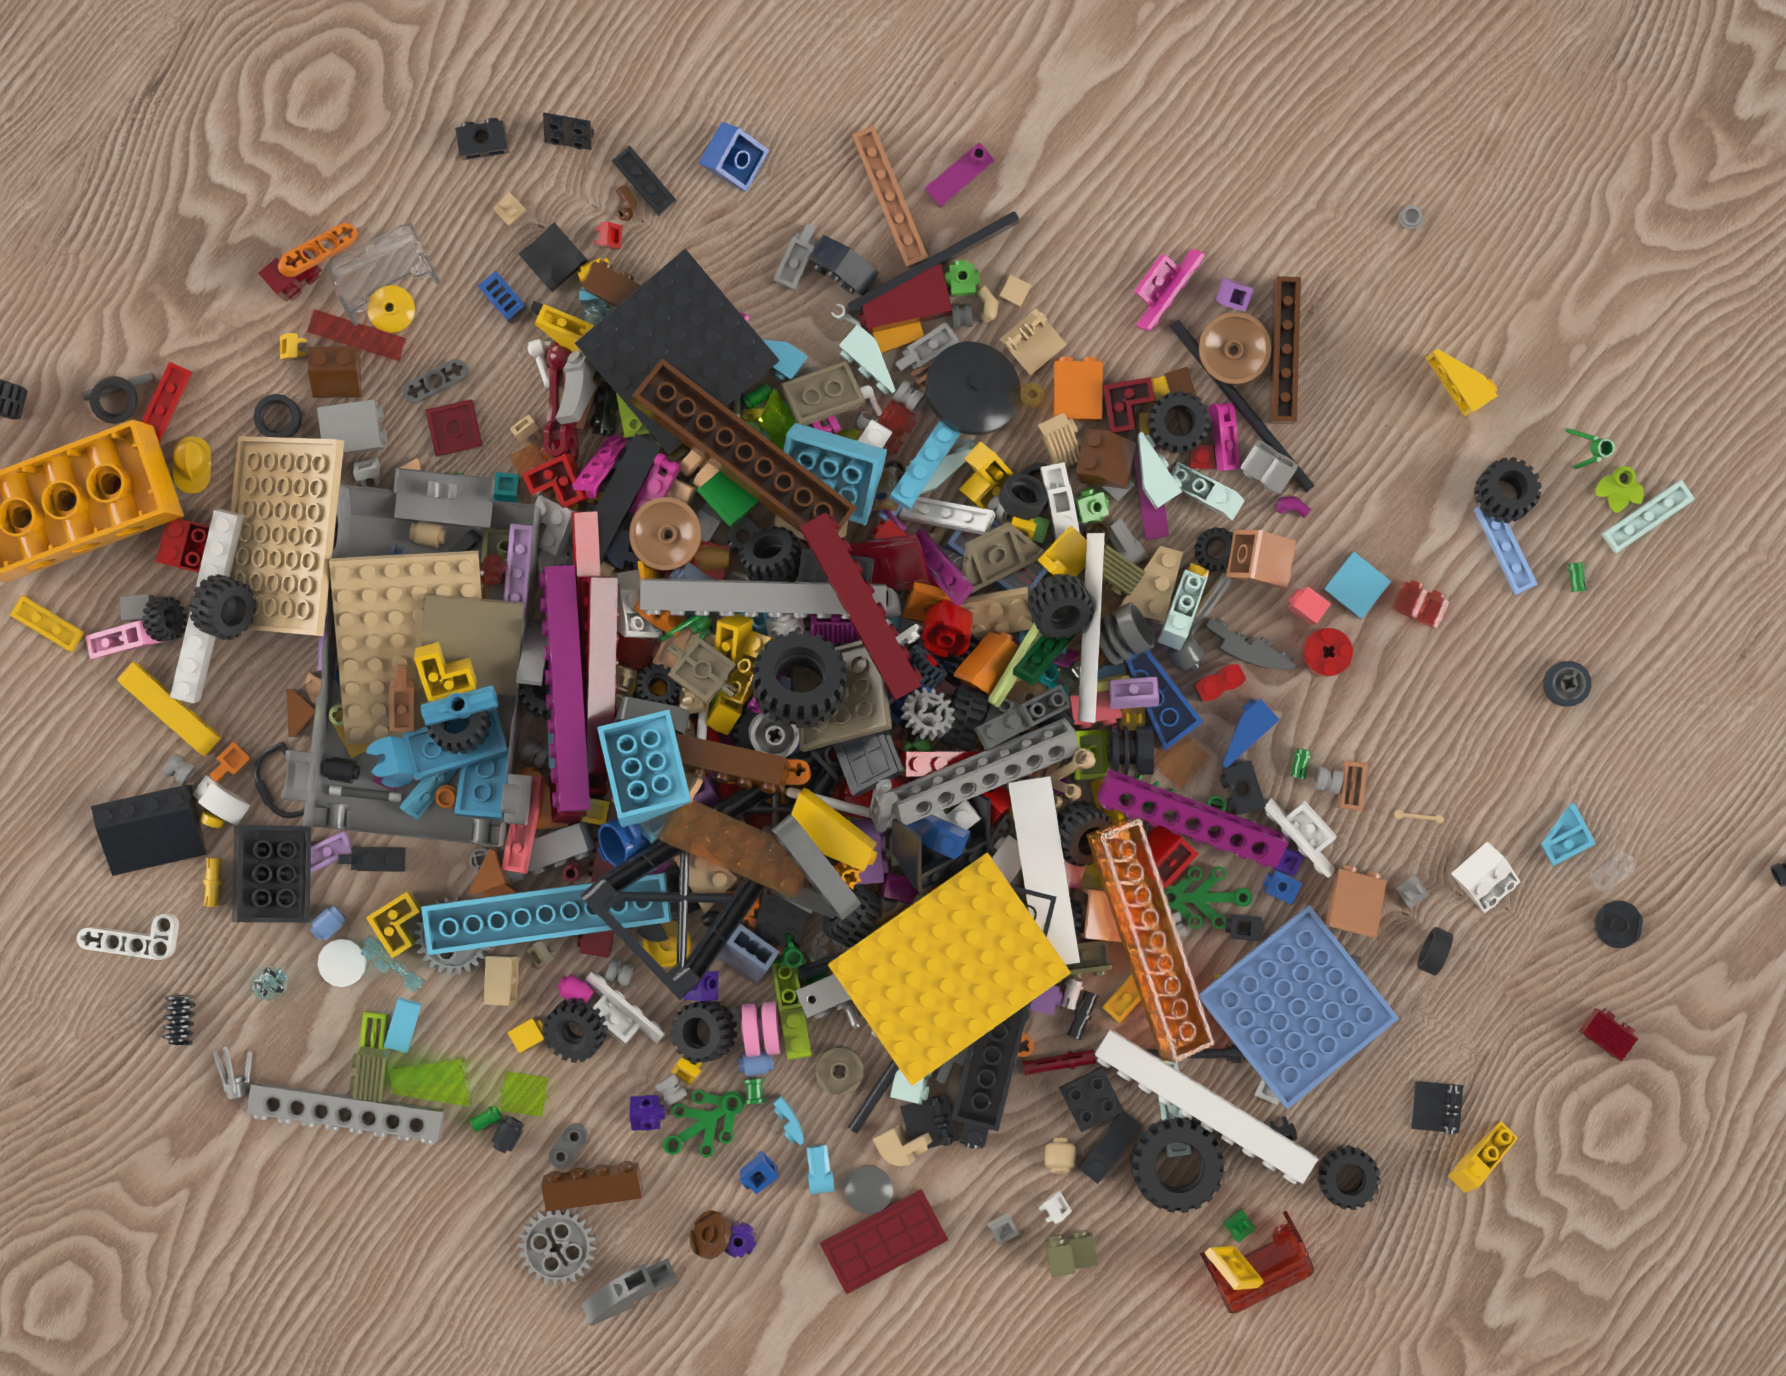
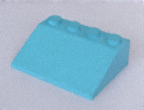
M795 423L787 432L784 452L857 507L848 520L866 525L883 472L887 449Z
M670 710L597 727L621 827L648 821L691 803Z

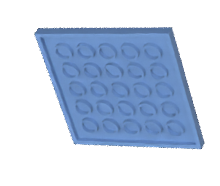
M1310 905L1303 908L1196 995L1286 1109L1290 1108L1399 1019Z

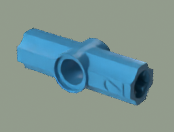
M492 685L462 694L453 693L447 698L422 704V717L426 726L455 718L465 719L471 714L498 707V699ZM463 700L465 702L464 708L460 711H455L456 703Z

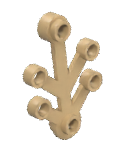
M1085 748L1078 749L1074 753L1073 761L1060 769L1059 766L1062 760L1033 772L1030 779L1040 778L1043 770L1048 769L1045 777H1051L1052 788L1065 793L1070 799H1078L1081 796V788L1075 784H1066L1059 780L1080 768L1088 769L1095 764L1094 754ZM1053 794L1054 801L1056 800L1055 809L1059 810L1062 807L1063 800L1061 797Z

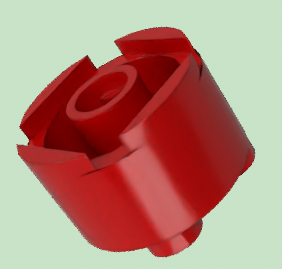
M940 600L938 604L930 607L925 615L921 636L925 648L929 652L941 657H948V654L956 653L955 656H959L965 653L970 644L973 613L961 606L952 604L949 600Z
M1323 628L1314 631L1306 637L1302 644L1303 664L1311 673L1317 676L1328 677L1340 674L1351 663L1354 652L1351 641L1338 629ZM1330 647L1331 657L1324 658L1323 654L1325 652L1322 649Z

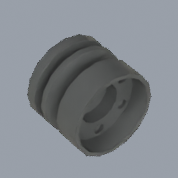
M1133 602L1117 608L1115 611L1116 618L1109 613L1104 615V619L1100 618L1099 645L1106 657L1114 665L1123 663L1124 659H1131V649L1136 654H1141L1154 647V640L1148 623Z

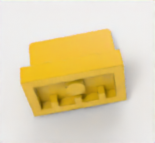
M1069 526L1038 561L1054 577L1056 574H1061V576L1070 574L1071 577L1077 576L1086 566L1087 540L1073 526Z

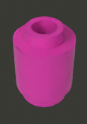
M569 974L568 977L563 975L556 987L560 990L558 995L567 1000L575 998V1002L582 998L584 999V1004L588 1002L594 991L589 988V984L572 974Z

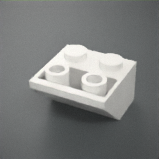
M620 589L617 599V607L619 609L617 631L624 637H663V630L651 624L633 609L639 600L640 590Z
M1488 842L1451 873L1459 886L1484 913L1495 907L1498 901L1507 893L1513 891L1516 885L1520 883L1505 857Z

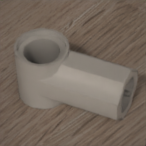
M1122 519L1108 527L1110 532L1109 539L1119 554L1135 565L1148 558L1146 551L1140 542L1134 539Z

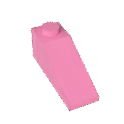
M146 620L136 621L85 636L90 659L163 643V641L151 639L152 635H147L146 631L148 628L143 627V624H146Z

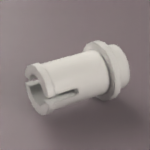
M1069 977L1068 981L1065 982L1067 987L1061 1006H1067L1068 1009H1076L1080 990L1084 988L1082 986L1083 981L1070 979Z

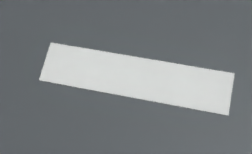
M1087 533L1085 588L1093 603L1094 613L1091 614L1092 620L1087 622L1088 626L1085 629L1082 628L1078 721L1095 723L1105 533Z
M1051 777L1010 782L1008 784L1025 889L1057 897L1047 939L1065 965L1080 963ZM1026 894L1028 905L1033 906L1037 911L1035 922L1043 932L1051 900ZM1028 907L1029 913L1034 918L1035 913L1033 909Z

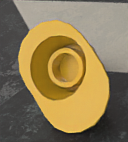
M185 437L174 448L173 478L177 487L185 493H199L210 482L211 450L207 442L200 437Z

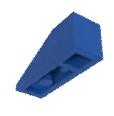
M1252 698L1242 706L1244 711L1238 718L1221 762L1223 768L1231 765L1280 720L1261 698L1256 701Z
M929 815L907 825L922 836L923 844L952 859L957 858L963 853L970 831L934 815Z

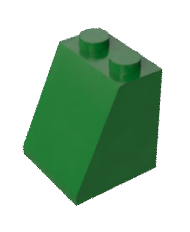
M720 471L697 489L721 518L733 528L761 504L760 501Z

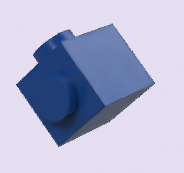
M1273 870L1272 874L1267 873L1262 885L1265 886L1264 892L1292 905L1302 883L1277 870Z

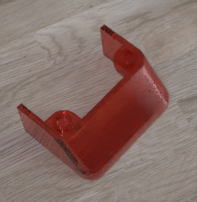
M1287 1210L1282 1212L1287 1224H1281L1274 1229L1272 1234L1273 1241L1244 1255L1245 1259L1263 1279V1284L1259 1288L1234 1290L1211 1261L1209 1262L1205 1252L1200 1253L1207 1271L1229 1313H1239L1309 1278L1314 1273L1315 1269L1305 1244Z

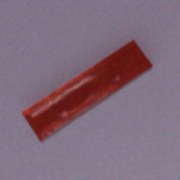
M316 309L313 311L307 330L310 334L348 346H356L361 350L395 361H400L407 340L404 337Z

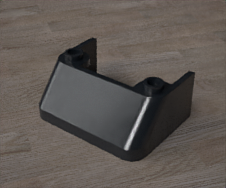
M980 794L967 800L981 819L967 829L970 831L963 853L955 859L932 850L922 843V836L898 819L892 820V853L913 888L920 893H925L944 883L988 852L989 854L990 798Z

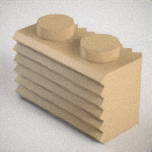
M1062 413L1038 425L1053 464L1065 462V467H1070V465L1078 463L1082 441L1079 436L1075 437L1074 433L1078 429L1072 418L1068 420L1066 415Z

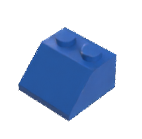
M721 122L699 164L717 177L747 192L770 150L739 127Z

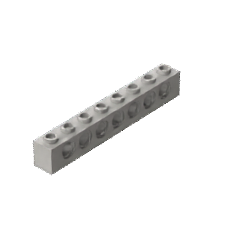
M1063 718L892 789L889 792H895L897 796V801L893 804V812L899 821L908 825L1073 756L1079 749L1076 731L1067 719Z
M255 1082L250 1086L246 1114H253V1118L259 1120H267L268 1117H274L280 1123H291L292 1120L301 1121V1125L307 1127H315V1124H322L328 1130H339V1127L349 1128L348 1132L363 1134L364 1130L371 1131L372 1135L377 1137H387V1134L396 1135L398 1140L410 1141L412 1137L419 1138L421 1143L434 1144L435 1141H439L442 1138L446 1110L383 1100L380 1103L353 1099V1096ZM272 1097L280 1102L278 1110L271 1108L269 1104ZM295 1101L303 1104L304 1110L302 1113H297L294 1110L293 1104ZM319 1104L326 1106L328 1110L327 1116L323 1117L318 1114L317 1106ZM342 1108H347L351 1111L352 1116L350 1120L342 1118ZM366 1111L374 1113L376 1118L374 1123H368L365 1120L364 1115ZM389 1115H395L399 1118L398 1127H393L389 1124ZM414 1118H418L423 1122L422 1130L413 1128L412 1120Z

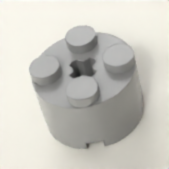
M762 712L757 714L750 723L749 740L756 751L786 757L798 745L799 730L793 724L786 727L782 725L780 720L774 722L769 719V713L764 714ZM777 728L779 737H773L771 740L768 732L770 730L774 731Z

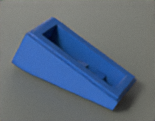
M494 271L478 285L509 323L527 308L497 271ZM497 279L499 283L488 291L486 287ZM503 286L505 290L494 298L492 295ZM509 293L511 297L500 305L498 302ZM515 300L517 303L506 312L504 308Z

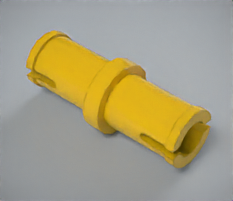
M207 857L206 879H203V884L205 885L203 906L219 907L220 885L223 884V880L220 879L222 858Z

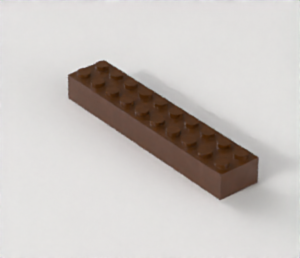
M661 358L632 395L631 404L801 534L800 526L824 513H827L828 516H834L839 525V528L836 529L838 533L857 509L851 502L663 358Z

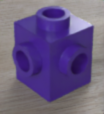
M708 970L703 979L684 996V1000H718L719 971Z
M659 1095L630 1097L629 1116L631 1130L650 1131L661 1129V1119H665V1105H660Z
M735 1221L734 1225L731 1226L730 1240L724 1251L734 1258L737 1256L743 1258L745 1253L750 1255L757 1244L754 1241L756 1233L753 1232L754 1228L743 1221L741 1223ZM741 1238L743 1240V1244H736L734 1242V1239Z

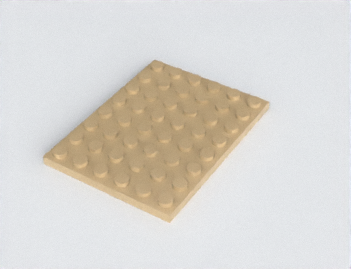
M238 437L230 512L242 514L244 519L230 578L247 584L249 589L254 592L253 598H256V604L254 605L256 612L253 614L252 618L254 619L252 623L248 624L249 628L247 630L324 636L330 580L329 559L332 558L344 449L343 440Z
M463 551L330 558L329 567L346 744L373 743L388 736L404 738L403 733L406 732H390L389 685L391 678H397V665H407V678H413L414 730L426 727L422 717L421 705L429 702L425 690L418 689L419 672L414 660L415 648L422 646L425 594L482 599L479 552Z

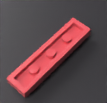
M533 776L528 825L510 823L502 870L524 874L528 872L545 778Z

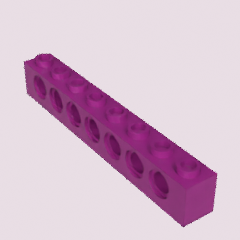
M1108 769L1097 793L1099 803L1108 810L1117 809L1130 818L1135 819L1138 817L1144 819L1152 826L1158 827L1160 825L1166 827L1174 834H1185L1198 843L1207 842L1217 850L1224 851L1226 849L1233 852L1239 858L1253 859L1264 867L1272 866L1276 868L1288 845L1286 836L1282 832ZM1124 793L1131 794V796L1127 799L1120 798V796ZM1145 802H1153L1149 807L1142 806ZM1167 810H1175L1172 815L1164 814ZM1190 818L1197 819L1194 823L1186 822ZM1212 826L1219 827L1216 831H1209V828ZM1235 834L1241 835L1238 839H1230ZM1257 842L1263 843L1260 847H1252Z

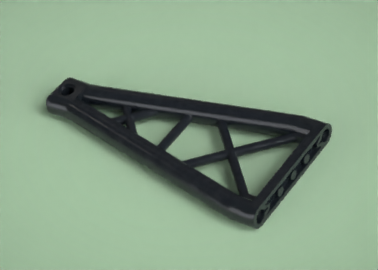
M833 744L806 752L800 751L789 759L804 760L807 762L811 772L819 768L806 789L815 794L828 797L837 783L845 777L838 757L834 761H830L828 758L829 750L834 748ZM798 768V772H795L796 776H800L801 772H803L802 768ZM742 787L601 875L580 897L667 988L681 1000L703 979L725 947L727 941L739 924H741L787 857L788 853L774 837L771 830L780 823V814H787V816L792 814L795 804H781V793L779 792L769 794L763 792L761 788L752 787L751 789H746ZM771 798V804H761ZM745 813L771 814L770 840L753 863L721 828ZM713 834L748 872L733 893H689L690 848ZM680 855L679 893L621 892ZM616 902H679L677 963L668 972L608 912ZM688 902L726 903L686 960Z

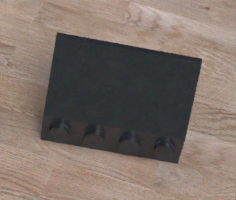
M192 784L91 806L96 832L112 876L207 855L195 797L193 796Z
M234 826L232 922L310 923L311 827Z

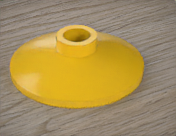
M395 285L383 286L377 289L368 301V317L371 323L380 331L397 333L411 324L415 315V303L412 296L405 289ZM388 304H393V311L387 312L386 306Z

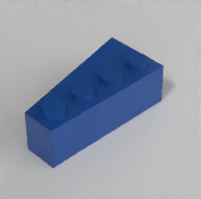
M1149 650L1141 654L1133 652L1131 659L1125 660L1133 678L1157 677L1159 705L1146 707L1163 749L1166 751L1199 726L1203 720Z

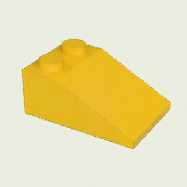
M1436 349L1425 357L1464 417L1498 396L1496 394L1497 388L1491 379H1486L1481 373L1441 350Z

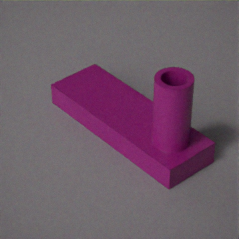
M979 142L926 186L925 191L939 207H942L993 164L995 160Z

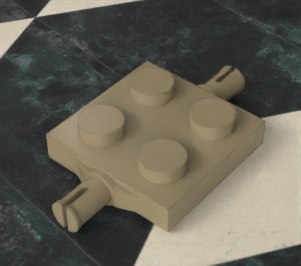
M699 637L684 651L674 643L670 644L671 647H668L667 652L678 659L676 665L668 674L669 678L707 705L721 690L732 698L735 697L738 689L729 684L728 680L737 668L736 663Z

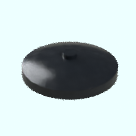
M961 342L943 350L933 361L926 377V396L935 415L949 428L967 435H985L999 430L1012 418L1020 402L1021 386L1014 366L1000 351L979 342Z

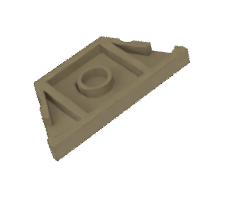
M1007 522L965 543L962 573L975 587L972 590L974 592L1037 561L1045 551L1011 523Z

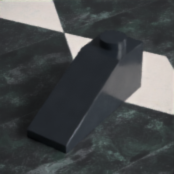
M1126 1111L1119 1113L1078 1163V1168L1098 1184L1114 1165L1141 1124Z

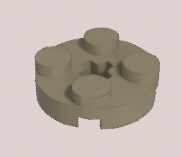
M833 1047L826 1050L820 1056L816 1065V1079L823 1090L834 1095L850 1094L858 1088L863 1078L862 1060L856 1052L847 1047ZM834 1066H845V1076H835L833 1074L836 1070Z

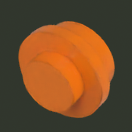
M442 785L435 793L436 803L444 809L453 808L456 805L458 790L452 785Z

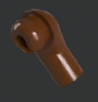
M623 185L616 190V193L622 200L617 216L622 221H629L634 216L637 202L627 186Z

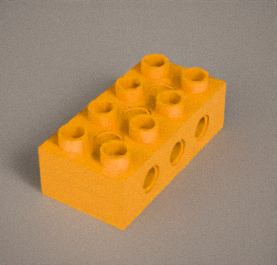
M131 420L0 470V581L10 582L184 517L152 425ZM120 478L121 487L114 493V482ZM75 495L77 502L70 510L69 501ZM29 512H31V514H32V520H31V522L26 526V524H25L26 515H27Z

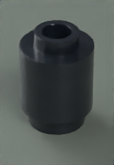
M339 757L326 758L323 777H327L331 781L353 784L354 780L359 779L360 766L357 765L356 760Z
M508 1115L505 1120L501 1121L491 1139L494 1143L493 1147L502 1153H506V1151L512 1152L523 1133L522 1128L524 1124Z

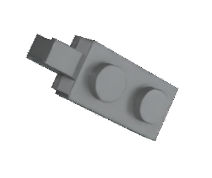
M807 223L802 234L796 233L795 237H792L773 278L774 282L794 291L796 290L809 262L808 256L815 248L816 241L812 239L816 231L815 226Z
M945 322L907 346L906 350L902 352L905 357L897 361L895 366L899 372L910 366L915 370L936 358L946 348L960 341L949 324Z

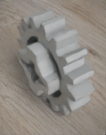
M925 687L920 692L914 690L906 698L905 704L901 708L905 712L902 719L908 720L905 727H912L914 729L913 735L919 732L921 733V739L928 735L930 740H934L936 736L941 738L952 727L951 724L955 718L951 715L954 709L948 708L951 701H944L942 699L943 693L938 696L935 694V689L928 693Z

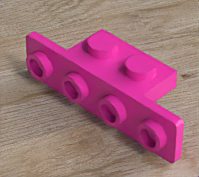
M1191 249L1179 266L1166 255L1161 254L1133 292L1149 306L1136 324L1139 329L1150 331L1158 324L1160 316L1172 305L1176 294L1186 286L1187 279L1193 271L1200 267L1205 256L1202 251Z
M620 435L607 437L572 484L573 490H585L587 498H596L601 492L604 482L614 474L612 467L624 452V446L629 437L625 438Z

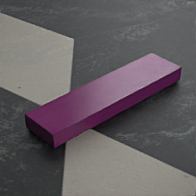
M1137 444L1133 463L1145 540L1169 537L1165 504L1155 509L1142 490Z
M920 528L916 535L919 538L931 577L954 604L961 606L975 587L931 536Z

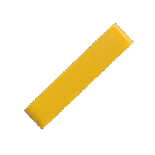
M132 661L117 678V681L201 755L206 756L221 739V736L181 700L170 698L171 692L135 661Z

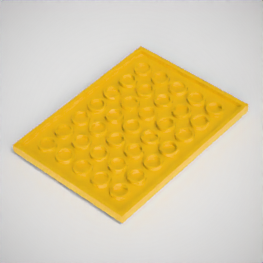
M988 852L827 964L911 1086L1071 973Z

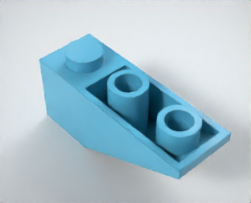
M763 340L780 360L771 368L775 371L773 375L783 382H786L787 379H795L807 361V355L788 342Z

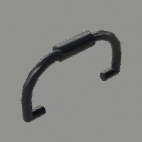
M279 742L266 749L257 758L253 772L256 781L255 786L265 806L268 805L273 813L283 818H296L304 815V808L295 812H284L274 805V800L259 774L260 765L268 755L279 749L282 750L284 756L286 755V750L288 749L285 743Z

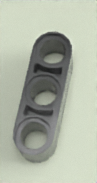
M622 697L615 722L670 710L675 733L684 735L689 711L677 706L632 697Z

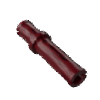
M1094 1048L1073 1053L1071 1050L1067 1051V1054L1023 1061L1025 1076L1066 1068L1075 1070V1067L1096 1064Z

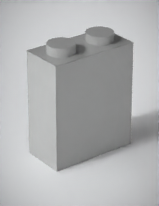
M376 400L317 407L321 439L343 440V455L385 449L384 443H387V434L385 428L382 429L380 420L384 419L382 405H378Z

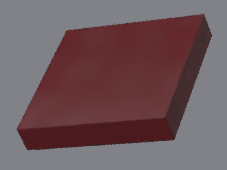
M472 399L425 410L436 457L483 447Z

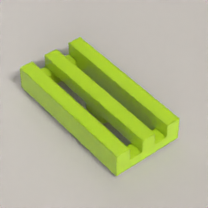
M364 1011L359 1049L361 1046L366 1047L368 1019L373 1018L370 1048H375L378 1019H381L378 1049L385 1050L388 1014Z

